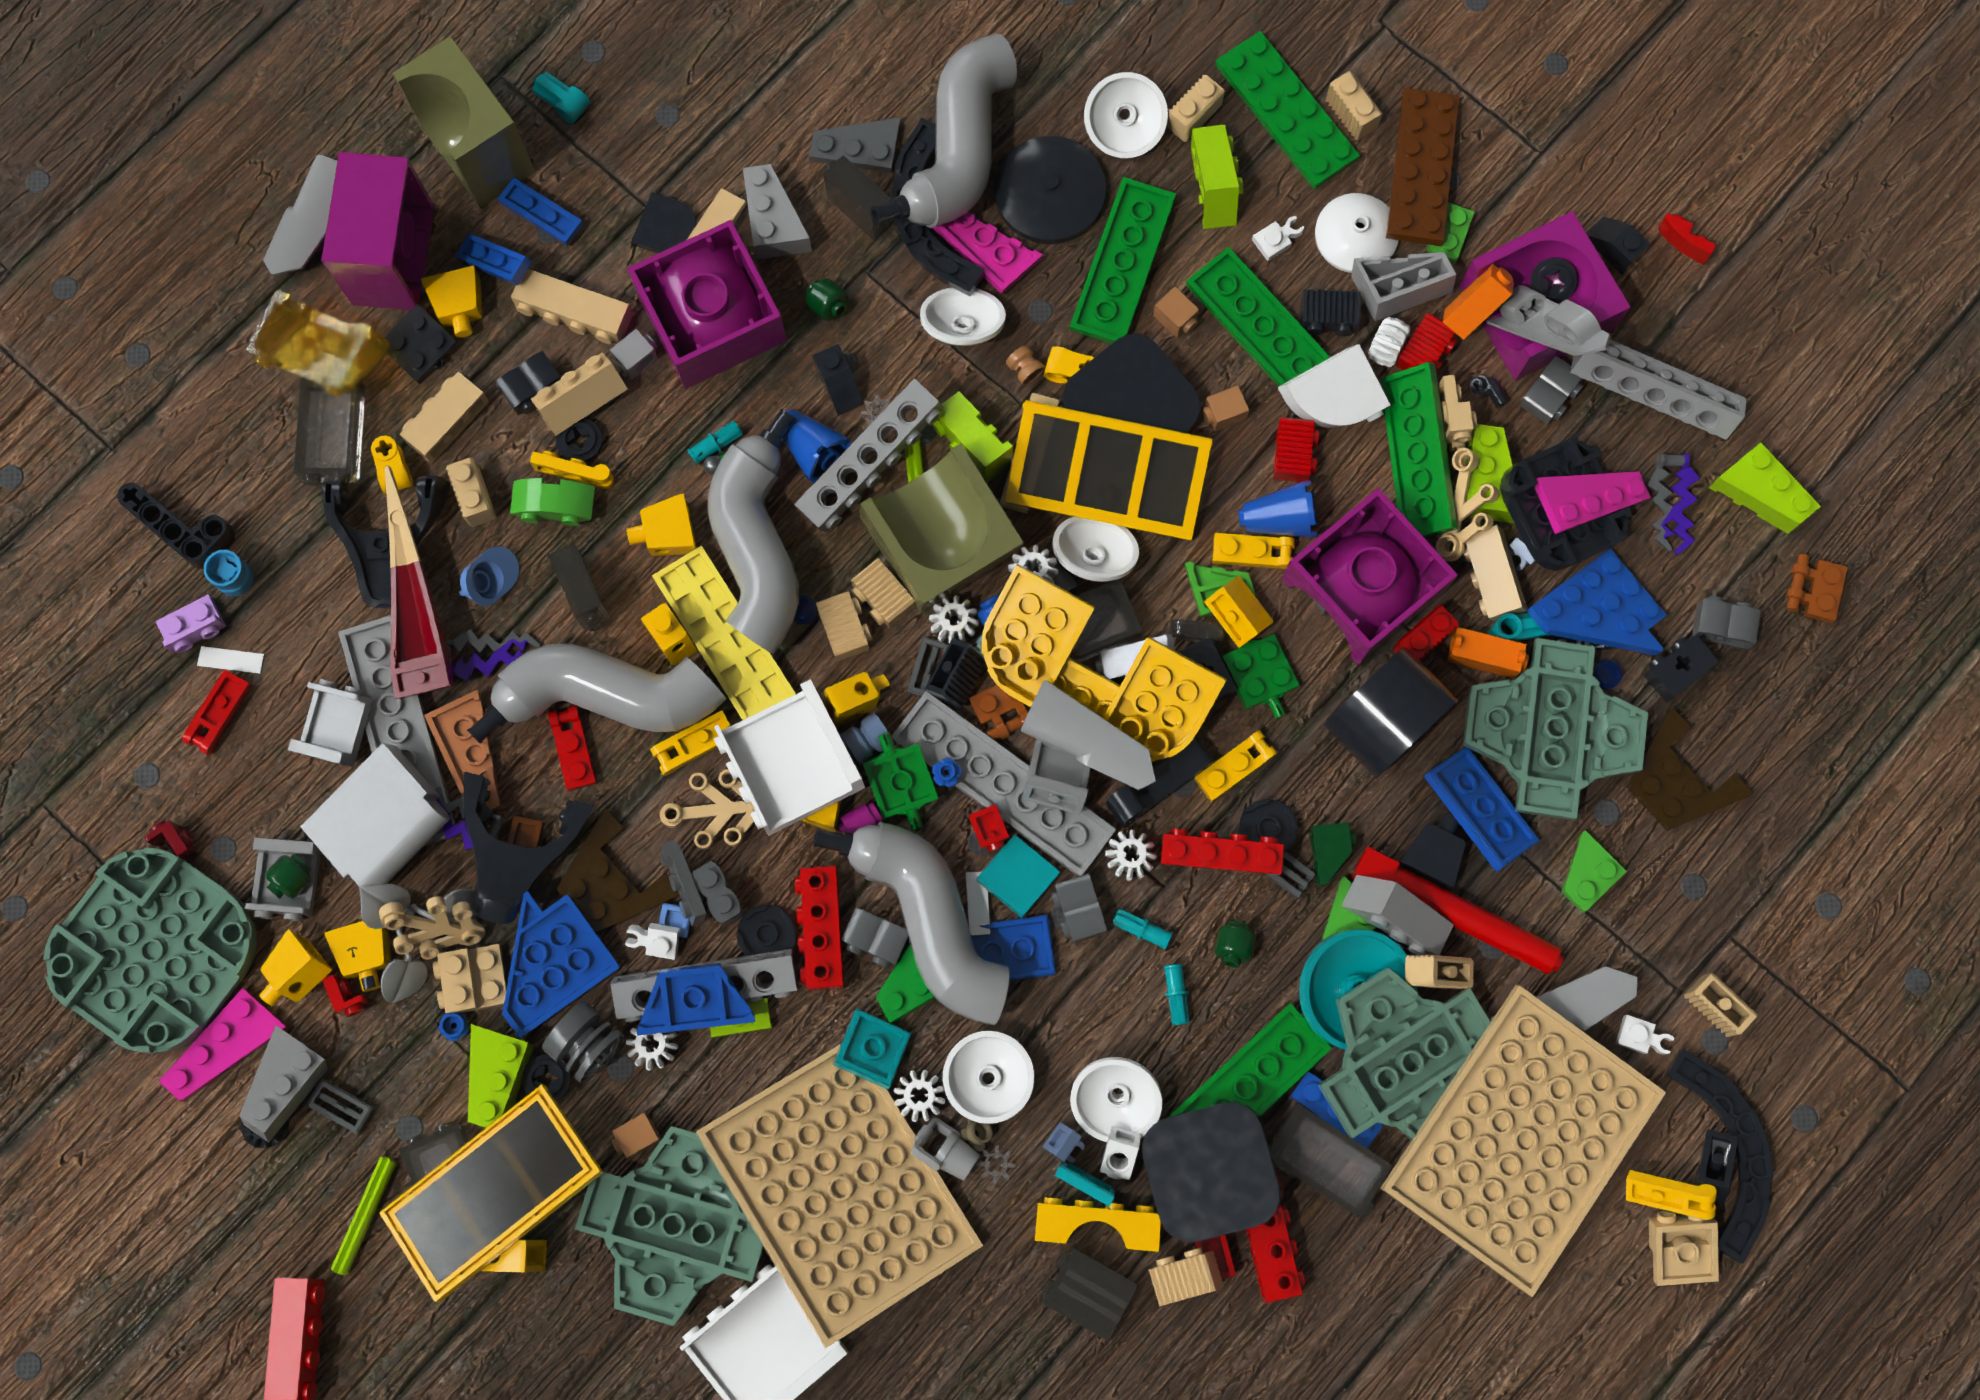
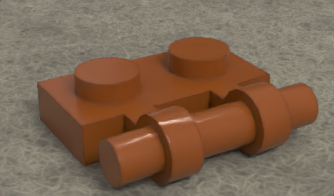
M1799 554L1797 563L1793 564L1791 571L1793 580L1791 588H1788L1786 593V599L1788 600L1786 610L1798 612L1799 604L1806 605L1803 616L1832 624L1837 618L1848 567L1819 559L1815 562L1814 569L1808 566L1810 556ZM1805 580L1811 581L1809 593L1803 591Z
M998 685L969 697V702L980 725L983 726L992 721L995 728L986 731L985 734L993 740L1010 737L1009 733L1022 728L1028 714L1025 708L1026 704L1005 693ZM1016 710L1018 717L1006 723L1002 721V716Z

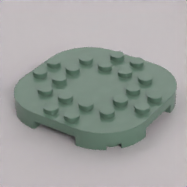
M144 848L132 852L125 851L111 858L95 873L98 878L62 925L56 924L53 928L44 951L43 960H46L48 975L45 978L51 992L62 1005L82 1016L111 1037L119 1046L148 1054L168 1053L181 1049L197 1039L243 980L255 957L257 946L256 928L250 912L245 909L244 903L239 898L184 859L155 848Z

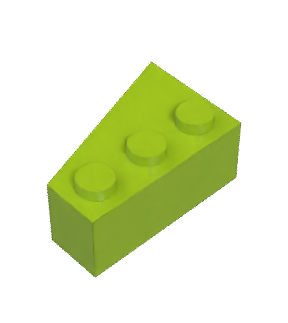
M1225 125L1192 128L1191 152L1195 178L1199 182L1201 195L1198 196L1199 205H1204L1203 229L1236 226L1239 194H1243L1242 177H1237L1236 175L1238 173L1237 156H1232L1234 152L1232 135H1227Z
M959 391L942 403L944 407L940 411L942 414L932 424V427L940 437L945 435L951 442L949 444L950 449L960 443L963 445L986 484L1011 466L1013 446L1008 441L1002 444L995 435L997 429L992 424L987 426L980 417L981 413Z
M1477 424L1471 433L1472 439L1467 441V449L1476 452L1479 464L1471 472L1466 502L1478 493L1479 488L1483 484L1496 486L1499 496L1492 503L1485 502L1468 517L1474 518L1478 513H1485L1490 515L1493 521L1515 524L1500 492L1502 476L1507 469L1513 466L1504 428ZM1470 457L1466 461V466L1470 462ZM1491 489L1487 490L1486 498L1491 495Z
M1761 442L1718 477L1709 487V489L1715 492L1719 491L1730 497L1735 504L1739 506L1744 505L1756 512V516L1787 534L1792 532L1821 507Z
M471 1024L468 1122L487 1128L514 1106L522 1084L523 1071L531 1059L535 1045Z

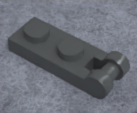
M669 840L663 845L660 862L670 869L669 881L673 891H678L682 901L679 902L683 917L685 919L689 918L691 926L701 924L706 916L705 908L680 845L676 841Z

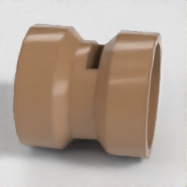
M1028 345L1015 350L1006 360V365L1010 370L1018 373V380L1022 385H1028L1045 370V366L1041 361L1034 359L1033 351Z

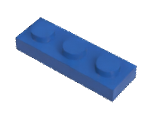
M516 178L510 181L497 198L499 204L567 247L584 225L581 219Z
M468 233L454 256L464 264L474 265L478 270L517 286L532 263L524 255Z
M1307 1071L1289 1097L1359 1148L1366 1151L1383 1125L1376 1123L1356 1137L1349 1138L1318 1087V1084L1322 1081Z

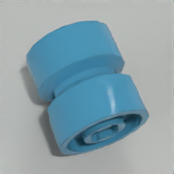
M218 550L207 557L204 563L203 572L206 579L225 595L230 597L243 595L253 584L254 574L252 569L234 552Z

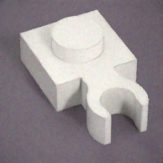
M1296 216L1290 217L1282 227L1275 221L1253 235L1252 241L1267 261L1289 249L1292 245L1290 238H1297L1302 235L1304 226L1298 230L1290 227V225L1296 223Z
M651 923L648 930H644L638 925L629 926L627 933H633L638 938L628 937L625 943L626 946L631 948L645 946V955L675 960L678 952L680 928Z
M1624 1015L1615 1044L1643 1054H1647L1649 1047H1652L1657 1053L1666 1055L1671 1051L1664 1050L1660 1042L1662 1039L1674 1041V1037L1669 1034H1654L1656 1024L1630 1015Z

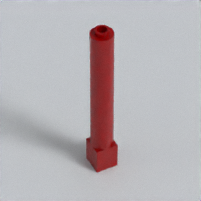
M1367 847L1362 852L1350 877L1354 880L1356 875L1397 882L1451 922L1454 928L1547 975L1551 971L1557 972L1564 959V956L1560 954V947L1400 867L1399 862L1370 847Z

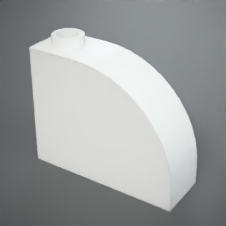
M1360 344L1346 348L1278 387L1285 402L1296 415L1303 420L1315 421L1314 425L1320 427H1342L1361 422L1365 419L1371 422L1384 415L1382 410L1390 406Z

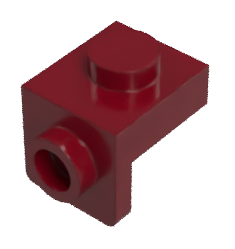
M169 820L154 825L150 829L151 833L144 837L147 843L154 846H159L167 840L176 855L185 860H189L197 854L192 846L195 844V840L186 829L182 830L178 824Z

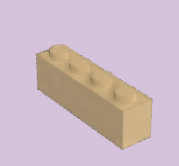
M530 269L526 271L518 286H515L511 295V299L518 312L526 316L538 315L543 317V320L555 326H558L559 323L569 326V329L577 334L584 335L586 332L595 335L597 340L606 344H611V342L618 344L623 340L633 316L629 304Z

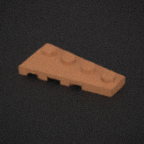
M477 689L424 716L461 796H464V772L484 776L491 782L488 786L490 798L485 804L494 812L502 807L489 736L480 744L467 731L484 716L481 693Z

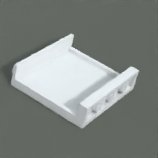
M811 679L800 684L802 692L722 731L719 725L714 726L718 734L714 741L721 755L727 752L731 761L727 762L726 765L733 779L739 777L743 784L738 790L745 804L752 803L755 811L750 814L758 830L764 827L768 836L865 788L862 778Z
M768 1264L755 1275L758 1279L755 1284L750 1288L746 1284L731 1295L734 1301L725 1309L722 1305L718 1306L707 1316L710 1322L701 1329L696 1325L682 1337L685 1343L679 1348L682 1351H686L723 1400H794L849 1353L840 1340L826 1349L823 1347L776 1266L772 1268Z

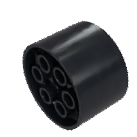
M1405 646L1368 679L1328 719L1324 727L1377 779L1454 706L1459 699Z

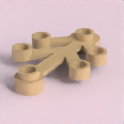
M1467 448L1458 449L1452 458L1454 468L1459 471L1454 494L1458 529L1436 535L1438 538L1436 551L1448 562L1459 559L1464 552V544L1479 531L1485 532L1492 528L1493 518L1488 514L1478 513L1474 516L1473 522L1460 531L1461 523L1485 502L1492 503L1499 496L1496 486L1483 484L1479 488L1478 493L1466 502L1471 472L1479 464L1476 452ZM1470 457V462L1466 466V461ZM1491 489V495L1486 498L1487 490ZM1485 517L1486 522L1481 527L1480 521ZM1453 543L1454 546L1452 551L1450 552L1449 548L1450 545Z
M729 769L723 770L719 774L720 784L724 788H731L742 797L738 788L743 786L742 782L735 778L729 784L723 783V777L731 774ZM694 773L689 779L691 788L696 792L703 793L715 804L681 808L676 803H668L660 811L661 821L669 828H677L682 825L684 820L715 817L704 831L698 832L694 837L695 845L701 850H707L712 846L713 839L734 814L746 813L735 828H729L724 833V840L729 846H738L742 842V836L754 823L750 813L754 812L755 809L751 802L745 804L744 801L732 802L709 784L704 774ZM696 778H703L704 783L702 786L695 787L693 785ZM669 810H676L677 815L674 819H667L666 814ZM732 832H736L739 835L735 842L728 841V835ZM703 835L709 837L706 845L698 843L699 838Z
M441 896L432 897L426 902L428 912L431 916H434L435 920L405 914L403 905L398 902L387 903L379 909L381 923L387 929L397 930L402 926L421 930L409 935L397 936L393 940L397 954H407L413 950V944L422 942L419 945L421 957L427 960L433 959L439 953V949L457 943L472 946L485 936L484 926L478 920L471 918L472 910L467 902H459L452 907L454 919L459 922L457 925L449 923L446 915L447 906L444 898ZM441 935H448L437 940H428Z

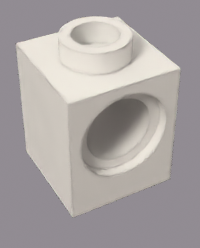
M1112 1126L1103 1154L1100 1172L1106 1173L1113 1179L1123 1178L1130 1180L1139 1150L1141 1134ZM1122 1153L1126 1156V1158L1120 1159L1115 1157L1113 1154Z

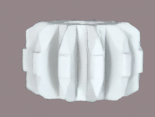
M1387 317L1384 319L1372 341L1368 353L1369 359L1381 366L1392 367L1396 364L1410 335V326L1397 318Z
M1034 545L1033 552H1029L1026 547H1022V556L1013 554L1012 560L1014 563L1008 565L1009 572L1012 573L1017 564L1032 570L1038 567V573L1036 571H1033V573L1054 584L1052 577L1058 576V569L1054 568L1057 560L1056 558H1048V549L1038 553V546Z
M957 595L953 598L954 603H949L948 598L944 597L942 599L944 607L935 604L933 610L937 614L929 615V621L935 623L931 626V632H940L938 635L940 642L945 640L946 637H949V643L952 638H958L966 642L964 634L973 637L975 631L971 627H978L979 620L973 618L977 615V609H968L970 606L968 599L959 604V596ZM951 616H958L957 625H950Z
M1131 829L1127 839L1121 831L1118 833L1120 843L1114 839L1109 841V845L1115 850H1106L1105 856L1115 858L1107 866L1108 868L1119 867L1115 873L1116 877H1120L1122 872L1126 871V879L1131 881L1135 871L1137 877L1142 879L1144 877L1142 868L1146 871L1152 870L1153 866L1148 861L1155 860L1156 854L1147 851L1154 847V843L1143 844L1146 838L1145 833H1142L1139 839H1135V830ZM1126 849L1128 852H1130V849L1135 850V857L1138 860L1134 861V858H1132L1131 862L1127 861L1124 851Z
M631 1028L630 1032L637 1036V1029ZM673 1031L667 1034L639 1035L635 1040L627 1039V1045L635 1046L634 1049L627 1053L628 1057L638 1056L635 1061V1065L638 1067L642 1066L646 1061V1070L652 1071L654 1061H656L660 1069H663L665 1067L663 1057L670 1061L674 1060V1056L669 1054L668 1050H677L678 1044L669 1043V1041L677 1037V1034ZM651 1037H654V1040L659 1042L658 1048H653L654 1052L645 1047L647 1040L651 1042Z
M913 1070L910 1071V1076L913 1080L911 1083L904 1077L900 1078V1082L906 1086V1089L895 1088L894 1093L904 1095V1098L895 1101V1105L907 1104L901 1112L903 1117L908 1115L912 1109L913 1122H917L919 1112H922L923 1118L927 1122L930 1120L927 1110L931 1109L935 1115L940 1113L939 1109L933 1105L934 1102L945 1104L944 1098L935 1097V1094L945 1091L944 1086H938L933 1089L932 1086L939 1080L936 1075L929 1082H926L927 1070L922 1071L921 1080H917V1075ZM915 1089L918 1091L927 1090L928 1094H925L928 1099L925 1103L918 1101L915 1104L912 1101V1098H915L912 1095Z

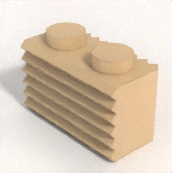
M1351 71L1330 83L1325 101L1329 102L1328 106H1332V110H1335L1338 119H1342L1341 123H1345L1344 127L1348 128V132H1351L1354 140L1358 141L1378 128L1381 115L1383 114Z
M1202 75V79L1195 82V86H1191V90H1188L1187 94H1184V97L1180 98V101L1176 102L1172 109H1169L1167 128L1183 142H1187L1191 138L1192 128L1201 127L1222 105L1224 89L1209 76Z
M473 457L447 465L446 470L459 503L458 506L461 508L462 517L468 525L475 527L495 520L497 517L480 468Z
M879 558L851 579L852 586L854 587L851 590L852 594L857 597L861 604L865 601L873 609L870 611L871 616L880 626L885 623L890 629L916 608L914 598L911 597Z
M847 591L816 602L836 662L869 650L868 641H871L872 637L867 624L861 625L858 615L863 613L857 597L851 599L850 593Z
M1407 955L1405 958V982L1410 986L1472 988L1474 961L1472 958Z
M1712 972L1701 976L1684 994L1685 999H1689V1003H1693L1694 1007H1698V1012H1703V1016H1707V1020H1712V1024H1716V1029H1721V1033H1725L1726 1037L1741 1035L1758 1016Z
M1202 1247L1184 1252L1185 1259L1175 1261L1173 1255L1156 1260L1157 1267L1149 1269L1159 1306L1213 1292L1224 1287L1213 1250L1203 1253Z

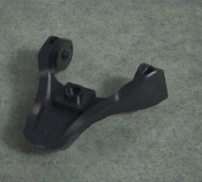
M440 476L418 477L416 494L421 510L416 522L410 526L416 547H418L420 541L434 524L445 504L451 483ZM343 480L323 481L322 499L328 524L340 538L352 560L363 602L374 608L391 607L389 531L365 533L355 530L343 519V512L347 509L348 505L346 483Z
M464 772V824L474 852L476 865L474 911L483 920L508 924L513 922L520 912L524 892L530 891L542 873L566 853L586 822L594 805L577 800H568L565 803V810L559 814V820L562 822L559 834H562V836L544 847L525 848L499 841L486 831L477 813H481L484 802L490 798L488 786L491 782L484 776Z

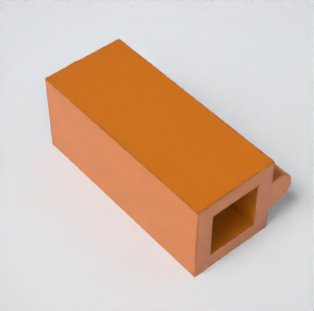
M1492 264L1445 308L1442 322L1464 340L1512 295L1514 281L1510 273L1504 268H1498Z
M1458 627L1452 634L1446 662L1515 678L1521 671H1525L1529 655L1525 652L1527 644Z

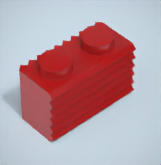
M1427 312L1400 354L1395 366L1403 371L1426 362H1432L1435 364L1437 374L1443 364L1439 361L1443 353L1449 355L1457 342L1453 338L1455 332L1445 325L1442 320Z
M1280 417L1277 425L1274 480L1302 482L1308 480L1310 474H1315L1317 457H1312V447H1317L1319 430H1314L1315 421Z
M1439 604L1397 641L1393 651L1397 654L1406 646L1420 661H1423L1425 657L1427 658L1433 650L1458 628V621Z

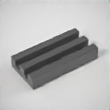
M923 637L907 688V694L922 697L926 692L925 687L930 680L939 648L943 649L944 654L949 644ZM928 645L933 646L920 689L915 688Z
M1284 852L1283 860L1304 874L1306 878L1302 879L1285 865H1282V872L1300 886L1296 889L1279 875H1264L1298 899L1316 874L1290 854Z
M321 1078L305 1104L357 1135H360L363 1130L362 1127L369 1120V1115L375 1110V1107L324 1078ZM323 1088L329 1089L364 1109L363 1113L360 1114L323 1093ZM317 1098L357 1119V1123L354 1125L317 1104Z

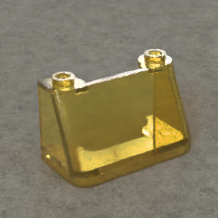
M276 289L246 351L255 357L253 362L266 369H270L272 365L324 386V391L340 398L341 394L348 395L386 355L391 343L369 325L361 322L349 324L313 310L303 302L295 303L290 299L289 294Z

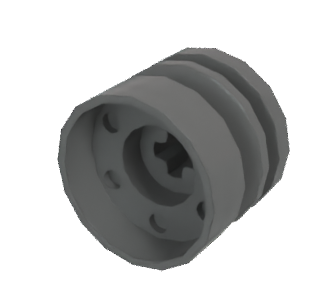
M585 1001L577 1004L559 1021L542 1045V1050L558 1063L571 1056L565 1070L570 1074L577 1070L574 1078L581 1084L588 1081L609 1063L624 1038V1035L619 1030L611 1032L613 1025L610 1022H606L595 1029L600 1019V1014Z

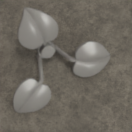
M370 884L359 887L361 918L370 928H385L380 920L379 909L390 902L401 903L405 914L414 916V913H418L431 920H435L434 916H431L429 912L419 908L416 904L410 905V895L401 886L394 884ZM467 888L458 889L444 897L447 906L446 915L450 924L457 925L459 923L454 919L452 907L459 902L470 904L472 919L478 920L480 918L474 911L475 890ZM401 928L396 930L398 936L403 935ZM410 952L405 954V961L401 959L391 961L386 966L381 977V992L384 999L389 1003H395L416 993L427 979L428 970L426 965L421 960H412Z

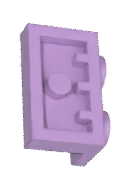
M209 594L155 621L164 638L162 642L164 647L173 654L191 649L193 644L201 639L215 637L219 634V630L226 627L213 598Z

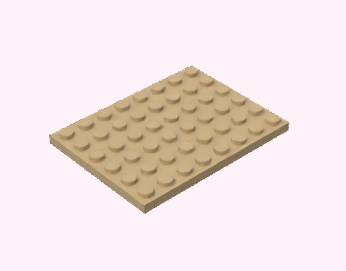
M1515 985L1380 1189L1524 1293L1533 1297L1666 1092L1520 985Z
M841 1044L696 1131L698 1138L825 1349L983 1246L937 1170L932 1169L911 1154V1149L915 1144V1134L901 1115L899 1108L895 1105L887 1089L833 1065Z

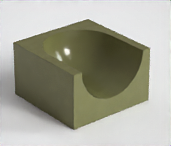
M451 36L392 73L419 126L480 209L499 197L513 178L522 182L535 173V169L513 120Z
M961 443L952 448L936 465L908 484L880 498H869L860 503L859 517L902 586L914 598L916 608L920 614L941 602L944 597L948 598L1012 559L1013 554H1019L1024 543Z

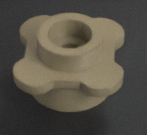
M969 1119L966 1128L960 1131L961 1139L970 1143L976 1152L983 1151L985 1143L993 1135L990 1124L978 1123Z

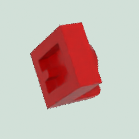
M996 804L968 815L980 849L987 847L988 852L1005 845L1003 840L1009 838V835Z
M331 975L322 980L334 1011L337 1014H346L347 1017H351L363 1012V1006L370 1003L369 998L364 995L349 999L352 996V991L346 979L342 980L336 975Z

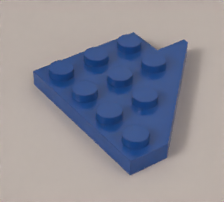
M1611 548L1527 610V613L1545 634L1655 656L1664 650L1648 630L1666 617L1667 614Z
M528 890L523 894L502 1015L519 1038H522L620 968L618 962L569 894H566L545 910L540 908Z

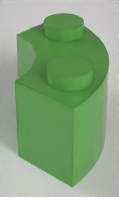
M543 478L515 480L510 514L521 517V521L526 523H538L539 520L562 521V524L567 526H578L580 522L591 520L595 486L560 479V485L543 484Z

